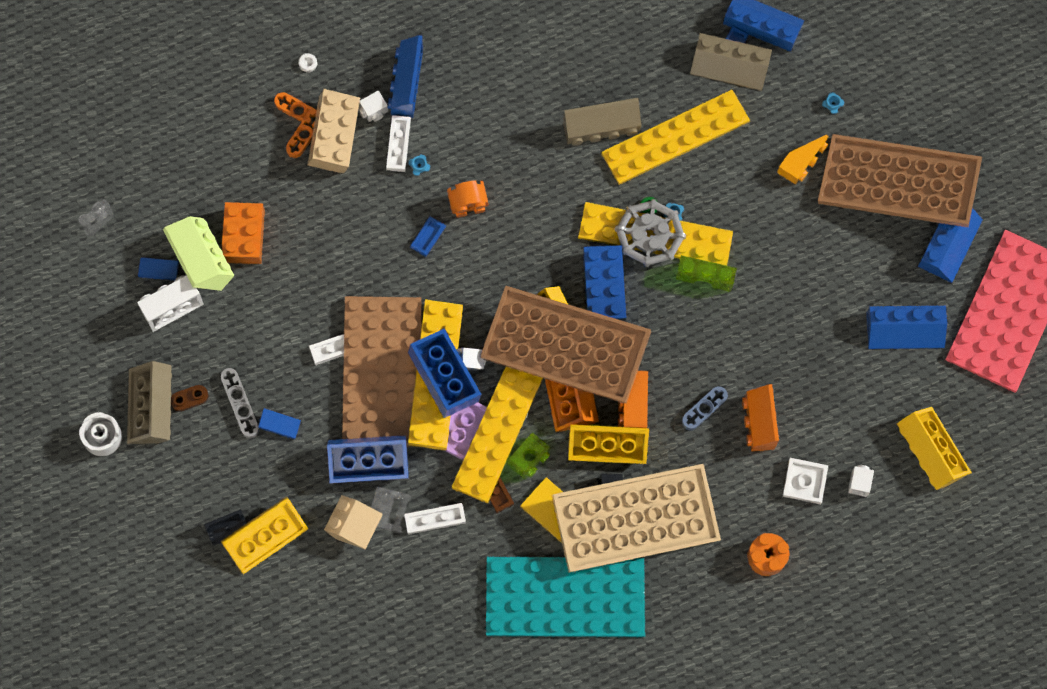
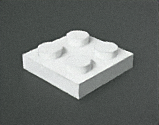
M790 458L782 497L821 504L828 465Z

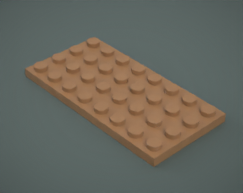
M833 134L818 204L969 228L982 157Z
M505 286L480 358L627 404L651 334V329Z
M345 296L342 439L406 435V442L408 444L417 369L408 354L410 344L420 340L421 297Z

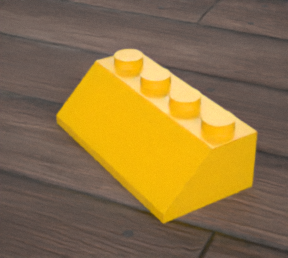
M932 407L915 411L897 423L901 435L906 438L910 450L918 458L921 468L925 470L931 485L936 490L945 488L972 473Z
M570 425L568 460L646 464L649 428Z

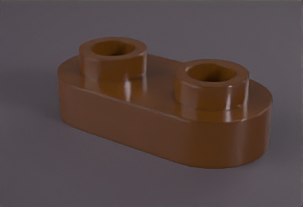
M195 385L178 391L171 396V406L174 410L181 412L202 405L208 400V391L202 385ZM201 392L202 394L200 397H196L195 393ZM182 398L183 402L177 403V399Z

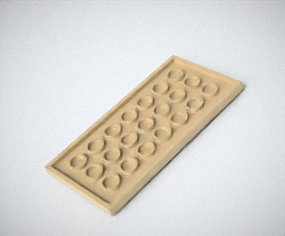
M704 464L552 495L569 573L721 540Z

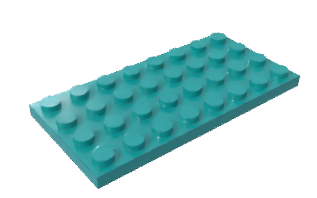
M487 557L486 636L645 637L644 558H636L569 573L565 557Z

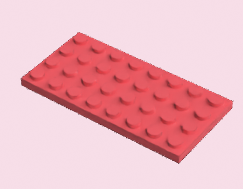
M1004 231L945 359L946 361L1014 393L1017 392L1047 325L1046 248L1010 231Z

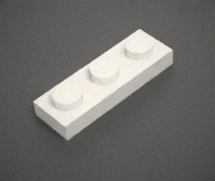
M392 115L387 170L401 172L406 170L411 117Z
M344 334L309 346L315 365L344 356Z
M462 503L404 514L408 535L466 524Z

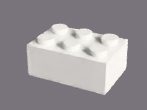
M187 275L176 278L174 283L161 286L157 292L151 295L147 294L137 302L153 332L204 305L197 288L192 287Z

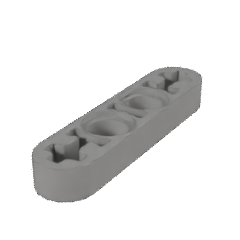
M226 368L221 373V380L242 434L246 438H254L258 435L259 428L236 370ZM228 373H230L231 375H235L234 377H232L233 382L235 384L232 387L230 385L229 380H225ZM235 390L242 392L241 398L237 400L231 397L232 392ZM242 407L249 410L248 415L245 417L238 415V410ZM251 417L253 418L252 420H249L251 427H256L253 429L252 434H250L249 431L245 432V430H247V425L245 422L241 424V421H247Z

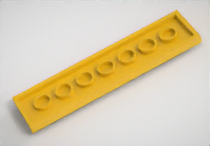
M730 90L603 151L601 154L617 183L620 185L749 123L750 119L733 90Z
M585 202L578 239L620 246L615 226H618L626 210ZM636 212L639 216L644 215V213ZM632 216L629 222L627 223L626 228H631L633 226L635 219ZM670 221L668 223L670 233H676L673 222ZM680 221L683 232L686 234V239L682 241L674 258L726 268L733 231ZM651 229L645 231L647 232V237L656 235ZM625 234L628 245H631L633 243L632 236ZM675 239L668 240L667 244L665 245V247L668 250L670 249ZM653 251L654 254H664L662 251Z
M425 299L420 339L445 328L453 345L458 349L463 305ZM416 369L407 445L446 450L451 415L446 418L443 417Z
M505 367L454 480L452 489L485 503L489 502L543 378Z

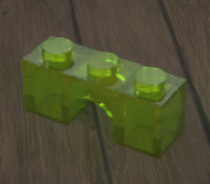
M681 255L676 280L693 284L695 281H704L710 283L713 286L712 288L731 292L737 268Z

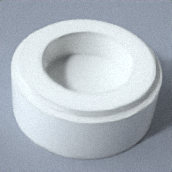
M307 53L299 58L298 63L302 71L312 72L316 69L317 59L314 55Z

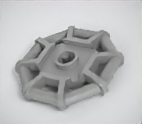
M656 199L627 206V210L618 226H615V232H617L620 244L622 245V254L643 263L645 267L667 260L672 261L682 241L686 239V234L683 232L678 217V211L658 203ZM651 209L650 214L639 216L636 213ZM657 210L668 217L663 219L655 215L654 212ZM632 216L635 222L631 228H626ZM670 221L673 222L676 233H670L668 225ZM651 229L656 235L647 237V232L645 231ZM625 234L632 236L633 243L631 245H628ZM675 239L670 249L668 250L665 247L668 240ZM633 249H640L641 251L646 253V256L634 251ZM656 250L664 253L650 257V253Z

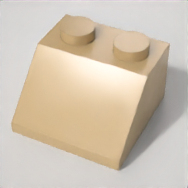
M341 495L324 530L337 540L366 549L383 514L355 499Z

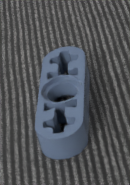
M723 387L713 388L683 416V427L687 430H694L726 402L728 397L727 391ZM715 392H717L718 394L720 392L723 393L722 400L718 398L714 402V404L716 405L714 407L713 403L710 400L714 399L716 395ZM707 404L710 407V411L702 413L699 406ZM696 410L699 416L694 421L695 425L692 423L688 425L687 417L693 418L696 414L693 411Z

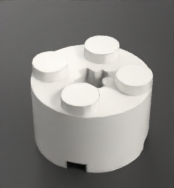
M98 412L89 415L83 421L79 431L82 443L94 455H110L121 445L122 431L116 420L107 414Z

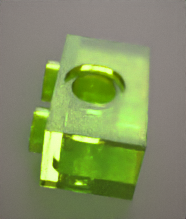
M532 432L508 459L507 466L524 480L528 476L531 478L538 470L536 466L540 462L544 463L549 458L550 446ZM533 454L535 459L527 461L525 455Z

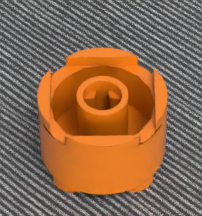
M467 181L455 185L456 189L451 190V187L447 189L452 213L456 214L457 218L467 216V212L474 211L475 214L485 212V207L489 205L483 181H480V184H477L476 181Z
M763 533L752 542L747 554L748 562L751 568L762 576L775 575L788 562L789 546L780 536L772 533ZM767 551L771 552L769 558L766 557Z

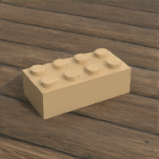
M327 89L322 91L318 99L308 166L345 173L350 163L360 97Z

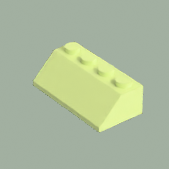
M187 217L164 227L163 231L192 287L222 291L234 277V274L205 219Z

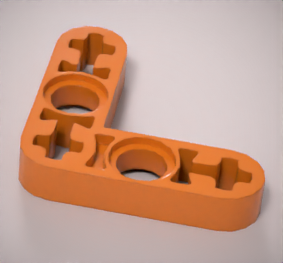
M281 92L275 96L274 102L276 107L301 122L286 145L287 154L292 158H298L312 140L313 130L309 127L312 122L310 117L314 118L317 110L295 97ZM286 98V102L291 105L290 110H288L289 105L285 103L280 105L279 99L283 100ZM302 107L304 112L297 115L294 113V109ZM303 130H306L310 133L309 137L306 139H303L299 136L300 132ZM295 139H298V141H300V143H299V145H298V150H299V151H298V152H297V151H294V152L292 153V150H291L290 147H291V146H292V147H295V146L297 145V143H298L297 140H295Z

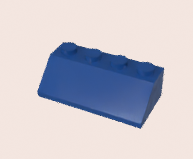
M732 0L723 24L731 28L734 26L748 35L791 52L804 20L756 0Z
M420 35L402 40L400 47L396 48L395 58H398V63L394 64L393 75L396 76L395 81H391L390 92H393V96L388 100V109H391V115L411 118L414 116L423 55V37Z
M972 208L969 228L939 223L918 267L952 283L983 219Z
M870 306L866 312L869 349L945 348L947 331L946 306Z

